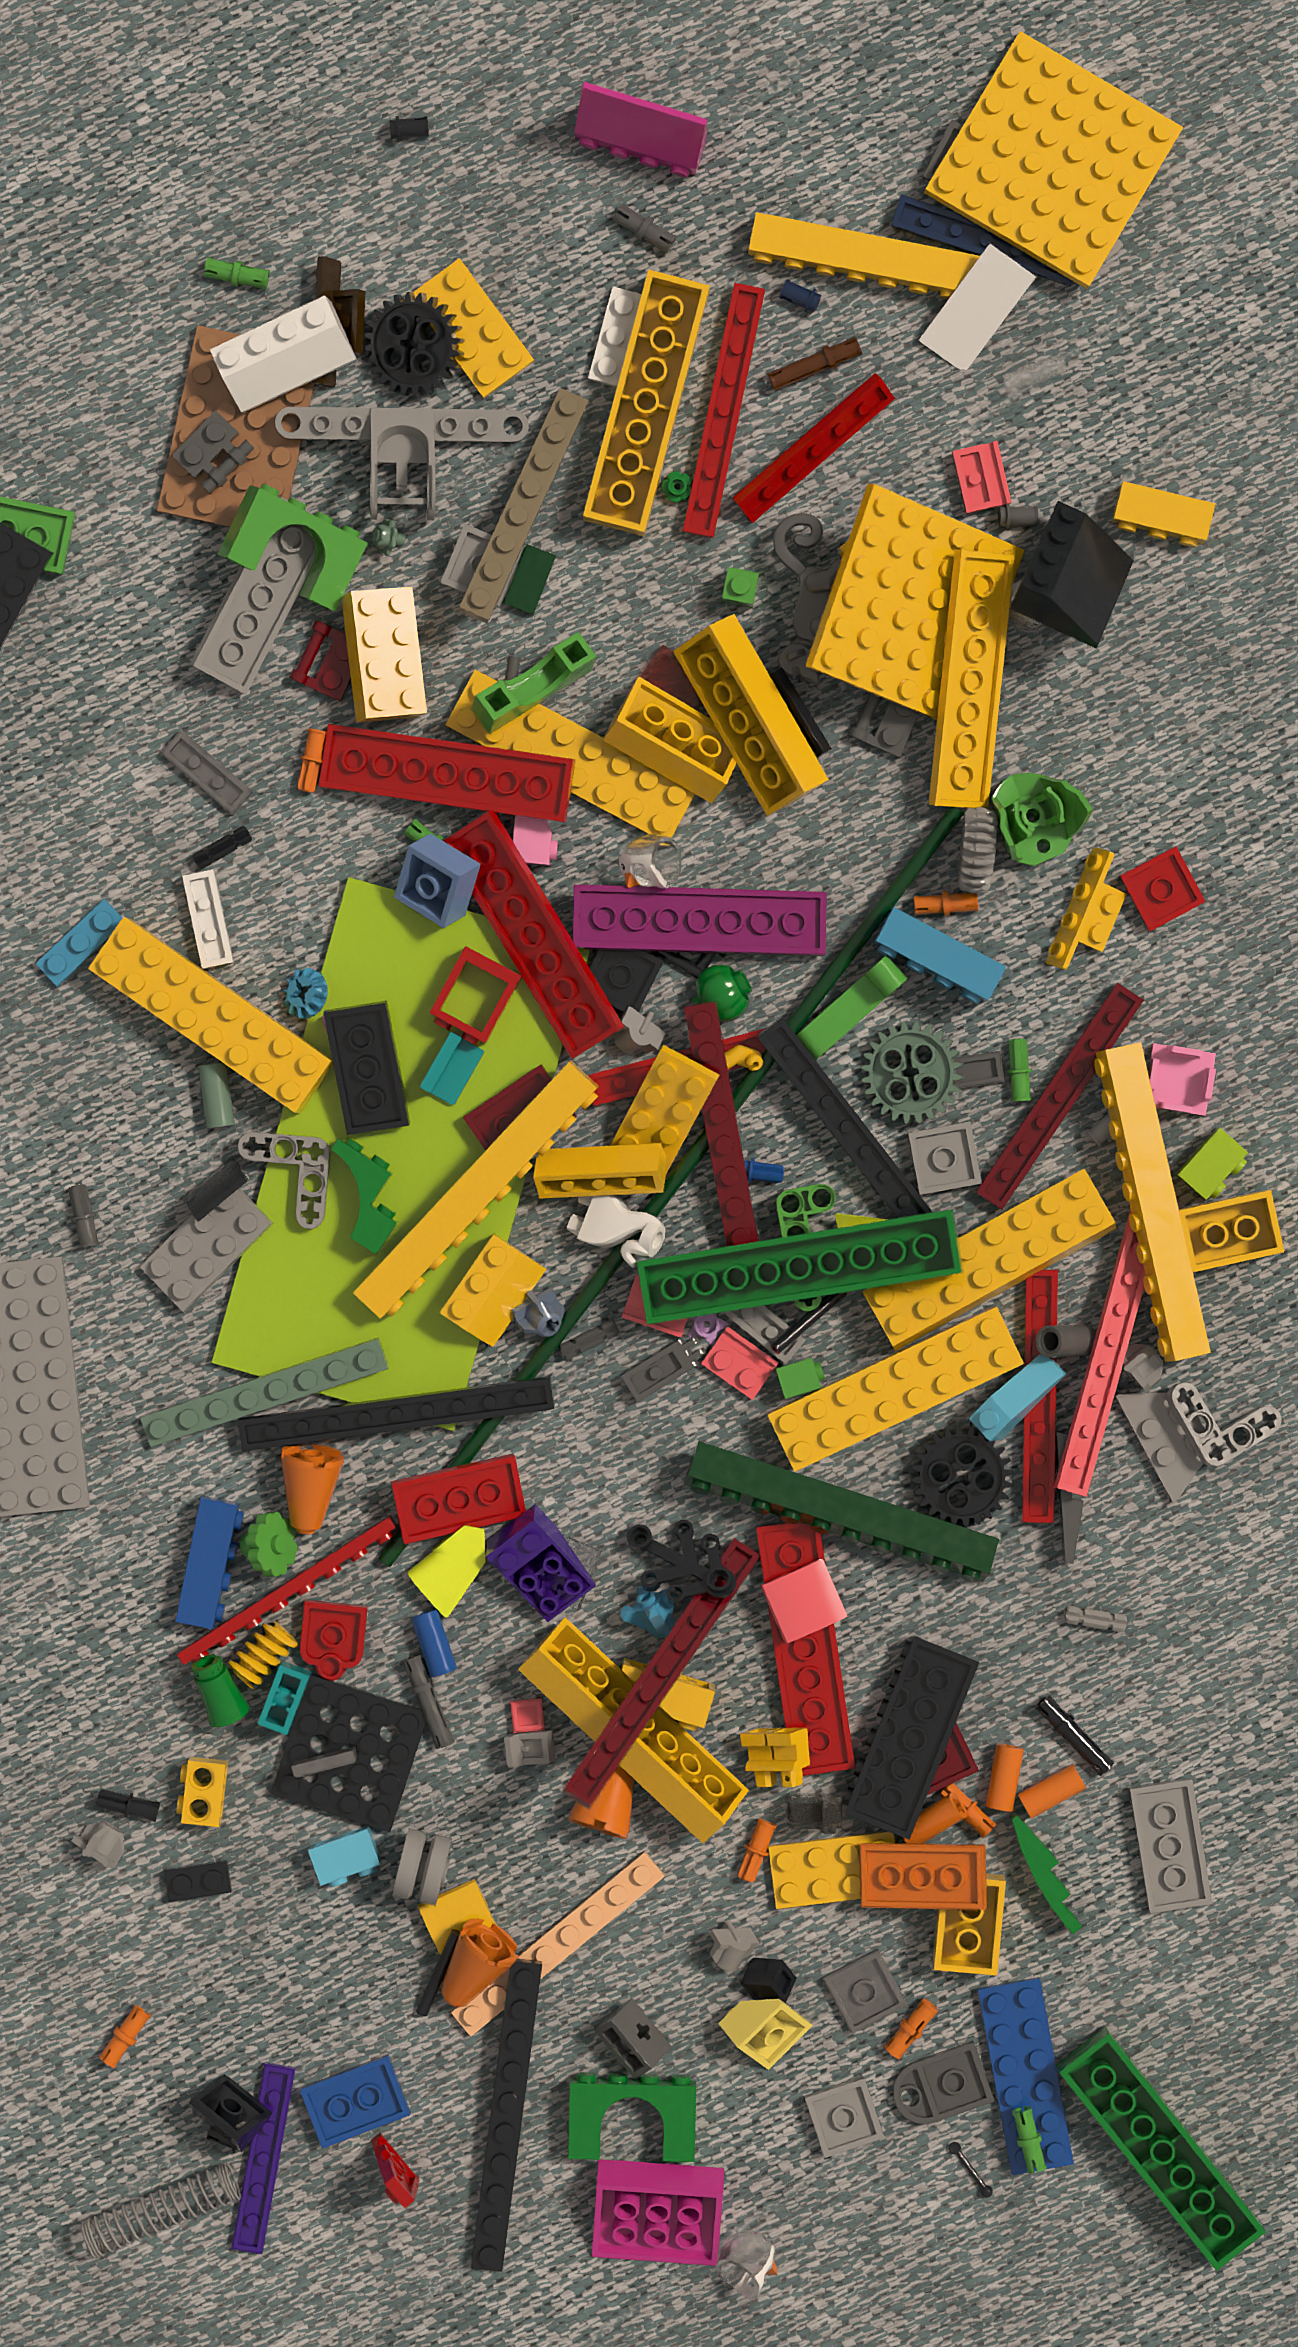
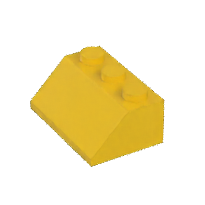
M494 1233L444 1305L440 1314L494 1347L514 1318L511 1310L525 1302L527 1299L526 1293L533 1290L547 1269Z

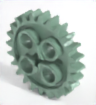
M918 1021L914 1022L912 1030H910L907 1022H902L901 1031L894 1025L889 1026L890 1036L880 1032L878 1034L882 1042L880 1044L870 1042L871 1047L875 1050L874 1053H864V1056L870 1060V1065H863L861 1069L868 1071L869 1076L861 1079V1082L871 1084V1087L865 1091V1094L876 1095L871 1104L876 1106L882 1103V1115L892 1110L893 1121H897L901 1114H903L904 1123L906 1124L911 1122L913 1115L917 1123H923L924 1114L930 1120H934L935 1109L945 1113L946 1108L943 1103H955L950 1093L961 1092V1089L954 1084L955 1080L964 1079V1076L956 1073V1069L964 1066V1063L954 1062V1058L960 1054V1051H950L949 1047L954 1041L948 1039L943 1042L941 1040L944 1035L943 1030H939L933 1035V1025L928 1024L923 1031L921 1030V1023ZM908 1044L911 1046L912 1067L919 1070V1074L914 1076L916 1090L919 1094L917 1101L913 1096V1078L906 1076V1071L911 1069L909 1056L906 1052ZM925 1045L930 1047L933 1053L932 1059L928 1063L921 1062L918 1057L920 1048ZM894 1050L899 1052L902 1058L901 1064L895 1069L890 1067L887 1062L889 1053ZM930 1076L937 1081V1090L931 1095L926 1093L923 1088L925 1079ZM899 1081L907 1089L905 1097L900 1100L895 1098L892 1093L894 1084Z

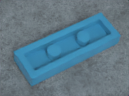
M103 899L35 964L58 987L109 939L123 917L106 899Z

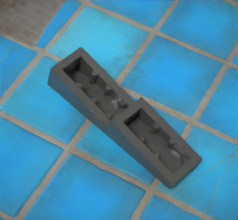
M1056 1431L1057 1473L1068 1433ZM1058 1489L1063 1560L1065 1563L1073 1564L1084 1501L1072 1498V1493Z

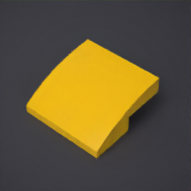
M475 1879L438 1895L436 1906L424 1903L418 1904V1909L440 1955L451 1930L461 1931V1928L468 1920L483 1919L482 1925L489 1928L493 1924L497 1925Z

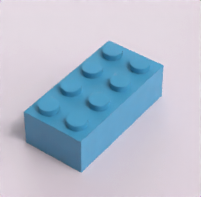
M895 907L891 909L874 941V944L879 946L877 952L881 955H887L891 960L895 959L896 956L906 960V968L920 975L924 971L934 975L935 977L932 981L948 990L952 986L962 990L960 996L976 1005L980 1001H989L1006 969V966Z

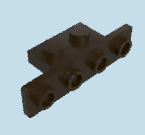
M319 256L316 269V299L326 296L332 302L354 354L361 355L363 354L366 291L360 289L340 290L341 261L326 256ZM336 370L312 382L326 387H335Z

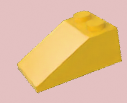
M624 1658L622 1671L636 1683L648 1664ZM680 1675L660 1707L673 1719L678 1720V1726L693 1731H696L697 1727L705 1728L715 1694V1684Z

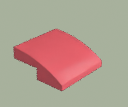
M817 1559L795 1571L785 1573L760 1585L785 1644L848 1617L823 1559Z

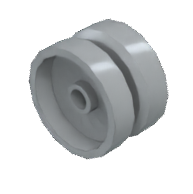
M409 1828L392 1896L408 1900L413 1894L417 1881L421 1882L418 1895L420 1903L436 1906L440 1887H444L450 1863L448 1854L452 1838L436 1835L432 1839L429 1853L423 1852L426 1841L425 1832Z

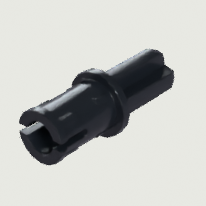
M100 1789L96 1806L123 1813L126 1818L128 1815L156 1822L161 1802L134 1797V1793H130L129 1796Z

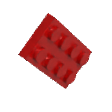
M513 1453L390 1481L404 1544L452 1534L464 1525L482 1527L516 1519L526 1511L516 1458Z

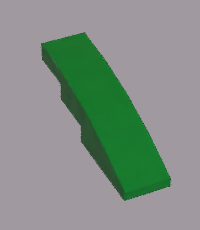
M1014 1811L1010 1815L1029 1869L1051 1908L1069 1931L1074 1934L1082 1925L1063 1903L1071 1895L1069 1890L1051 1871L1059 1862Z

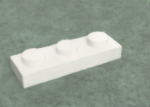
M612 287L588 380L617 387L642 294Z
M212 869L182 876L202 969L234 963L215 871Z

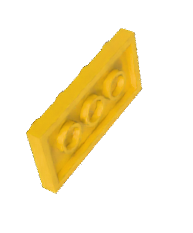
M460 258L413 292L415 298L418 293H426L427 301L430 297H437V307L441 304H447L449 306L445 314L457 315L452 325L462 326V329L455 334L456 338H463L465 342L457 345V349L464 352V355L455 356V360L460 364L461 369L483 399L535 362ZM430 323L429 325L436 333V327L433 323Z
M663 1045L610 1146L662 1143L667 1162V1174L719 1074Z
M880 1831L768 1845L776 1909L861 1899L860 1843H895L894 1833Z

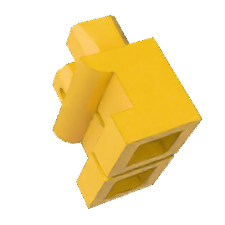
M755 1728L740 1734L741 1745L747 1746L749 1755L745 1771H754L757 1787L777 1785L776 1771H780L782 1787H796L803 1784L802 1768L810 1765L807 1728Z

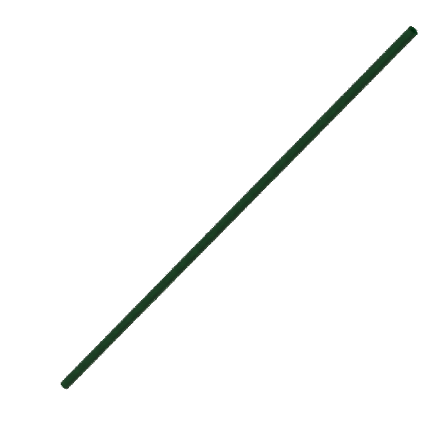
M957 807L948 808L786 1021L795 1035L962 818L964 813ZM766 1049L761 1054L763 1060L762 1067L757 1071L749 1070L732 1092L736 1113L776 1062ZM706 1128L665 1180L663 1193H655L642 1212L658 1217L709 1150ZM642 1231L613 1248L564 1313L559 1330L554 1335L543 1340L513 1381L532 1379L537 1376L623 1263L624 1259L621 1255L622 1245L628 1240H639ZM505 1416L483 1419L447 1468L470 1463ZM400 1530L378 1557L388 1567L393 1565L408 1545L403 1543Z

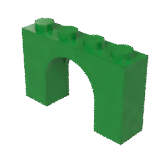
M591 2072L577 2073V2078H570L568 2159L600 2160L601 2121L605 2112L613 2103L624 2098L634 2097L651 2103L662 2117L664 2125L663 2161L695 2162L696 2080H690L688 2075H672L671 2080H659V2076L656 2074H642L640 2079H627V2074L610 2073L608 2078H596V2074Z

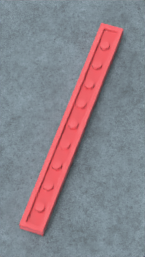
M1131 1208L1054 1484L1056 1489L1082 1497H1087L1144 1290L1143 1278L1146 1275L1143 1263L1141 1264L1137 1257L1136 1247L1139 1245L1137 1235L1130 1226L1129 1216L1132 1214Z

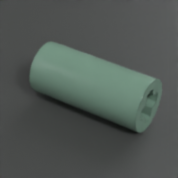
M215 1063L198 1066L207 1129L235 1125L226 1064Z

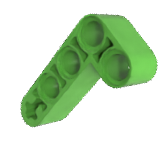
M886 955L796 1036L812 1057L817 1060L908 978Z
M814 1184L782 1191L776 1199L781 1236L787 1237L788 1229L794 1225L802 1227L805 1233H810L807 1215L830 1210L836 1202L834 1190L826 1184ZM818 1189H825L830 1194V1201L824 1207H818L813 1203V1193ZM788 1194L795 1195L799 1200L798 1209L792 1213L784 1211L781 1206L783 1197ZM822 1296L811 1299V1305H806L802 1300H794V1303L803 1311H812L820 1305Z

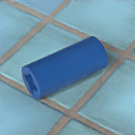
M435 1608L410 1617L430 1677H437L456 1670L457 1665L438 1610Z

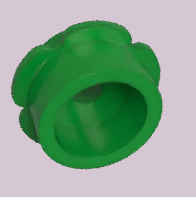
M673 471L662 482V492L667 495V499L671 502L678 503L682 499L687 500L690 497L692 480L685 473L680 474L679 471ZM675 484H679L681 486L680 489L676 490L674 488Z

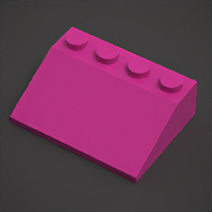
M584 82L574 134L575 139L580 140L579 145L592 150H597L598 146L610 149L609 154L615 157L627 159L628 155L640 158L642 165L658 168L660 164L670 167L672 174L687 178L689 174L696 175L707 140V119Z
M606 2159L598 2160L592 2257L717 2266L724 2168Z

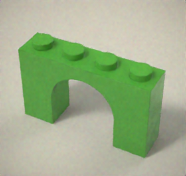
M262 483L260 488L249 485L217 555L245 569L255 571L272 535L284 526L299 524L308 531L315 547L314 562L299 596L325 609L336 612L368 543L358 538L360 532L346 525H343L342 529L332 525L333 518L316 511L315 515L306 512L307 505L291 497H289L288 502L279 498L280 491L264 483Z

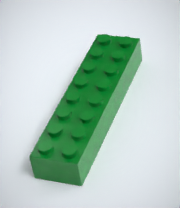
M1106 2026L1056 2064L1061 2076L1216 2271L1266 2233L1260 2220Z

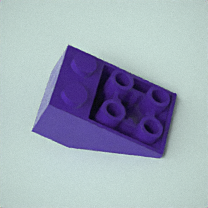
M536 1504L492 1536L487 1542L486 1558L547 1622L596 1586L557 1526Z

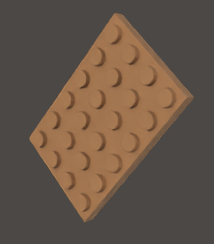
M197 325L157 511L230 528L249 485L260 488L262 483L280 491L278 496L288 500L292 492L303 439H287L281 436L276 429L275 419L283 408L310 407L315 384L311 381L242 413L226 386L210 349L240 336V334ZM216 410L239 432V435L231 443L237 448L246 439L254 449L246 456L248 460L242 466L238 465L226 477L228 481L222 487L218 485L210 494L202 486L210 475L203 471L194 479L171 455ZM291 413L283 417L281 423L284 430L295 432L299 429L300 419L298 416ZM224 450L211 464L218 468L230 455Z

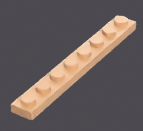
M644 1851L519 1954L518 1959L542 1961V1979L664 1878L665 1874ZM509 1969L467 2006H458L451 2011V2014L470 2036H473L504 2010Z

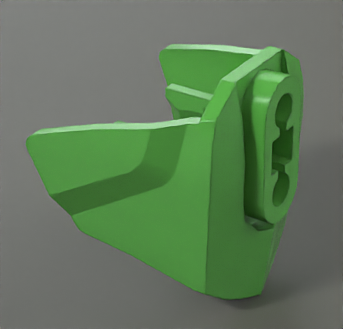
M1019 773L1009 776L998 786L991 797L1008 855L1011 860H1016L1020 864L1029 866L1038 865L1063 854L1072 837L1082 830L1093 811L1082 792L1071 786L1066 780L1035 773ZM1027 812L1033 814V822L1028 821L1026 818ZM1039 840L1047 846V850L1044 853L1039 852L1036 845Z

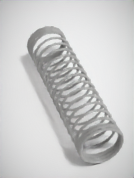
M227 2162L215 2166L218 2181L224 2191L225 2204L214 2189L213 2178L208 2170L205 2172L210 2188L215 2196L216 2207L211 2204L204 2187H202L203 2180L199 2174L196 2175L199 2188L206 2201V2211L201 2207L195 2192H193L194 2185L191 2179L187 2178L190 2193L196 2203L197 2215L191 2210L185 2197L184 2187L178 2181L177 2186L187 2208V2219L183 2216L180 2207L175 2201V2192L172 2186H168L171 2200L178 2212V2223L173 2219L168 2206H166V2196L163 2190L159 2189V2196L168 2215L169 2226L162 2220L161 2214L157 2211L158 2208H156V2198L150 2193L149 2198L154 2212L159 2219L160 2230L154 2226L152 2218L147 2213L148 2210L146 2211L147 2203L145 2199L140 2197L143 2212L150 2224V2234L144 2229L142 2221L138 2218L139 2215H137V2205L131 2200L130 2204L133 2214L141 2229V2238L134 2232L132 2224L129 2223L130 2219L128 2220L129 2212L126 2206L122 2204L121 2210L126 2224L131 2231V2242L126 2238L124 2230L120 2227L121 2224L119 2225L118 2223L120 2217L116 2209L113 2208L112 2215L122 2236V2246L116 2241L114 2233L111 2232V2226L109 2227L110 2219L105 2212H103L102 2216L113 2241V2249L108 2247L103 2234L101 2235V2224L96 2216L93 2217V2220L90 2218L88 2220L85 2219V2221L82 2220L81 2231L91 2256L95 2259L103 2257L106 2254V2249L114 2252L116 2245L123 2249L125 2241L131 2245L134 2243V2238L142 2241L144 2234L151 2237L153 2230L161 2233L162 2227L170 2229L172 2222L179 2226L181 2218L187 2222L190 2220L191 2215L198 2218L200 2210L205 2214L209 2212V2206L217 2210L219 2203L226 2206L228 2199L232 2203L237 2202V2200L240 2201L241 2192L239 2184L236 2180L235 2183L232 2181L231 2184L229 2178L230 2172L233 2175L231 2166ZM94 2229L97 2231V2234L99 2236V2240L96 2238V2241L94 2240L91 2230L94 2232Z

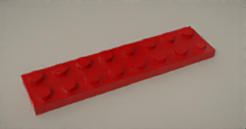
M328 724L319 787L481 811L493 810V812L566 823L576 760Z
M493 810L487 811L445 839V843L481 864L472 895L571 1059L624 1028L625 1026L496 812Z
M784 1522L756 1527L764 1583L785 1573L795 1571L817 1559H823L825 1563L821 1533L813 1531L811 1526L800 1522L798 1524ZM768 1605L785 1727L807 1728L810 1765L802 1768L803 1776L854 1769L855 1762L834 1623L785 1644Z

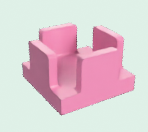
M1153 1043L1148 1076L1155 1107L1206 1116L1208 1100L1212 1098L1216 1069H1214L1216 1053Z

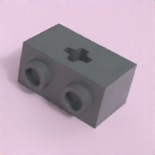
M632 1998L616 2007L594 2030L634 2079L651 2070L672 2048L662 2032L654 2026L642 2008Z

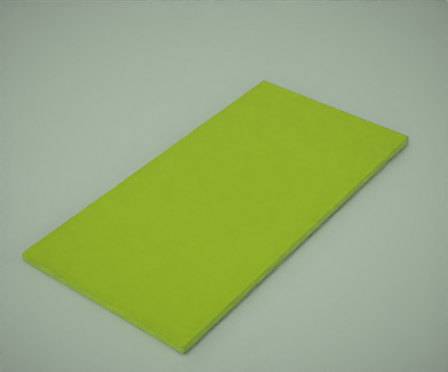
M348 877L321 971L327 983V999L321 1011L315 1016L308 1018L303 1039L332 1059L328 1034L322 1016H324L323 1012L329 1009L387 1000L410 1125L347 1135L334 1065L300 1114L294 1113L286 1106H283L276 1134L318 1137L324 1139L330 1147L325 1218L322 1224L316 1228L307 1229L302 1227L296 1219L300 1165L267 1163L256 1205L273 1224L241 1256L211 1363L256 1376H263L379 1337L389 1365L388 1369L317 1392L355 1403L467 1387L480 1339L440 1314V1311L492 1235L495 1233L508 1242L527 1173L521 1179L515 1176L507 1184L512 1189L500 1202L495 1198L486 1207L490 1213L478 1225L472 1222L464 1230L469 1235L457 1248L450 1245L443 1254L447 1257L446 1260L435 1271L429 1268L421 1276L426 1281L414 1294L408 1290L401 1297L400 1300L404 1304L392 1317L386 1313L380 1319L353 1292L485 1152L463 1117L541 1064L553 1079L563 1044L526 982L521 978L487 1044L480 1040L477 1047L484 1050V1054L456 1103L451 1105L420 1088L422 1081L450 1032L460 1037L464 1032L453 1025L450 1031L433 1022L436 1016L430 1014L464 947L467 946L513 972L521 974L485 915L466 911L464 917L442 928L395 899L396 890ZM578 949L587 963L590 950ZM467 962L441 1010L482 1032L508 983ZM347 1137H350L364 1147L361 1151L369 1158H372L375 1154L390 1164L388 1170L393 1174L373 1205L378 1207L381 1203L396 1214L393 1219L398 1221V1224L378 1254H374L350 1238L359 1215L360 1197L357 1182L349 1166L337 1153L331 1150L339 1138L345 1141ZM280 1140L276 1144L275 1152L279 1157L287 1158L292 1154L293 1146L288 1140ZM297 1141L299 1152L296 1160H302V1153L311 1154L314 1161L318 1160V1156L324 1155V1149L319 1148V1143L314 1142L313 1147L304 1148L302 1147L304 1141ZM309 1174L304 1180V1186L310 1192H317L322 1186V1180L317 1174ZM303 1195L302 1201H309L308 1210L302 1211V1217H306L307 1223L312 1224L313 1219L319 1218V1212L314 1211V1201L321 1203V1196L308 1197ZM457 1422L434 1426L455 1431Z

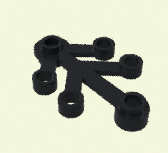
M680 1520L674 1526L676 1537L681 1542L684 1555L653 1540L651 1530L645 1525H635L629 1529L627 1541L633 1551L638 1553L647 1551L674 1566L659 1571H645L640 1578L644 1590L653 1592L662 1583L689 1576L702 1580L686 1586L679 1584L670 1586L667 1590V1597L674 1606H681L686 1602L687 1598L705 1593L715 1598H725L735 1590V1576L732 1571L722 1566L719 1554L721 1545L719 1538L715 1534H706L701 1539L702 1550L708 1555L710 1569L698 1563L692 1538L694 1536V1529L690 1521ZM686 1526L689 1528L686 1534L679 1533L681 1527ZM638 1538L646 1539L645 1543L640 1545L636 1544ZM709 1541L716 1542V1545L712 1548L705 1546ZM650 1577L656 1579V1581L653 1584L645 1583V1581ZM718 1581L726 1582L722 1587L715 1586ZM675 1592L683 1593L678 1599L672 1598V1594Z

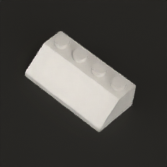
M326 296L318 298L210 349L219 372L242 413L357 360L334 306Z

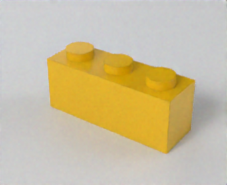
M1123 481L1120 485L1112 522L1118 523L1117 528L1126 532L1135 533L1136 529L1139 528L1149 531L1148 536L1155 539L1167 540V536L1180 538L1179 544L1198 547V543L1204 544L1207 541L1216 503Z

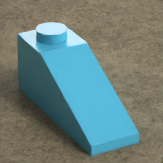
M1040 1354L990 1396L969 1419L989 1441L1002 1440L1066 1373L1051 1357H1045Z

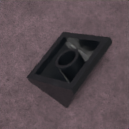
M225 2074L192 2097L189 2102L193 2112L241 2152L273 2113Z

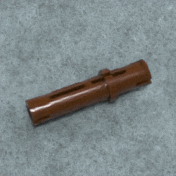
M854 336L831 347L826 345L822 347L821 351L767 374L776 392L828 369L831 371L835 370L837 365L863 354Z

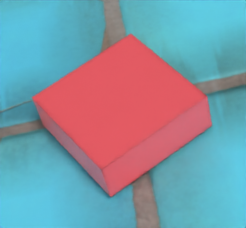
M542 1698L510 1701L513 1733L545 1730Z

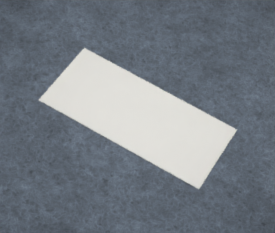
M989 244L918 341L956 368L967 370L1036 276L992 244Z

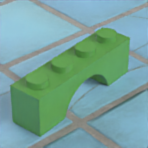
M577 632L554 646L541 661L528 671L511 680L503 681L501 679L475 696L471 710L486 731L491 734L592 671L597 656L581 634Z

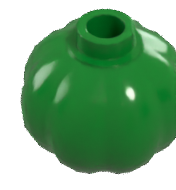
M713 965L699 975L696 982V997L692 999L693 1004L716 1001L719 1021L730 1022L745 1013L750 1003L748 994L752 992V988L741 969L735 972L728 965Z

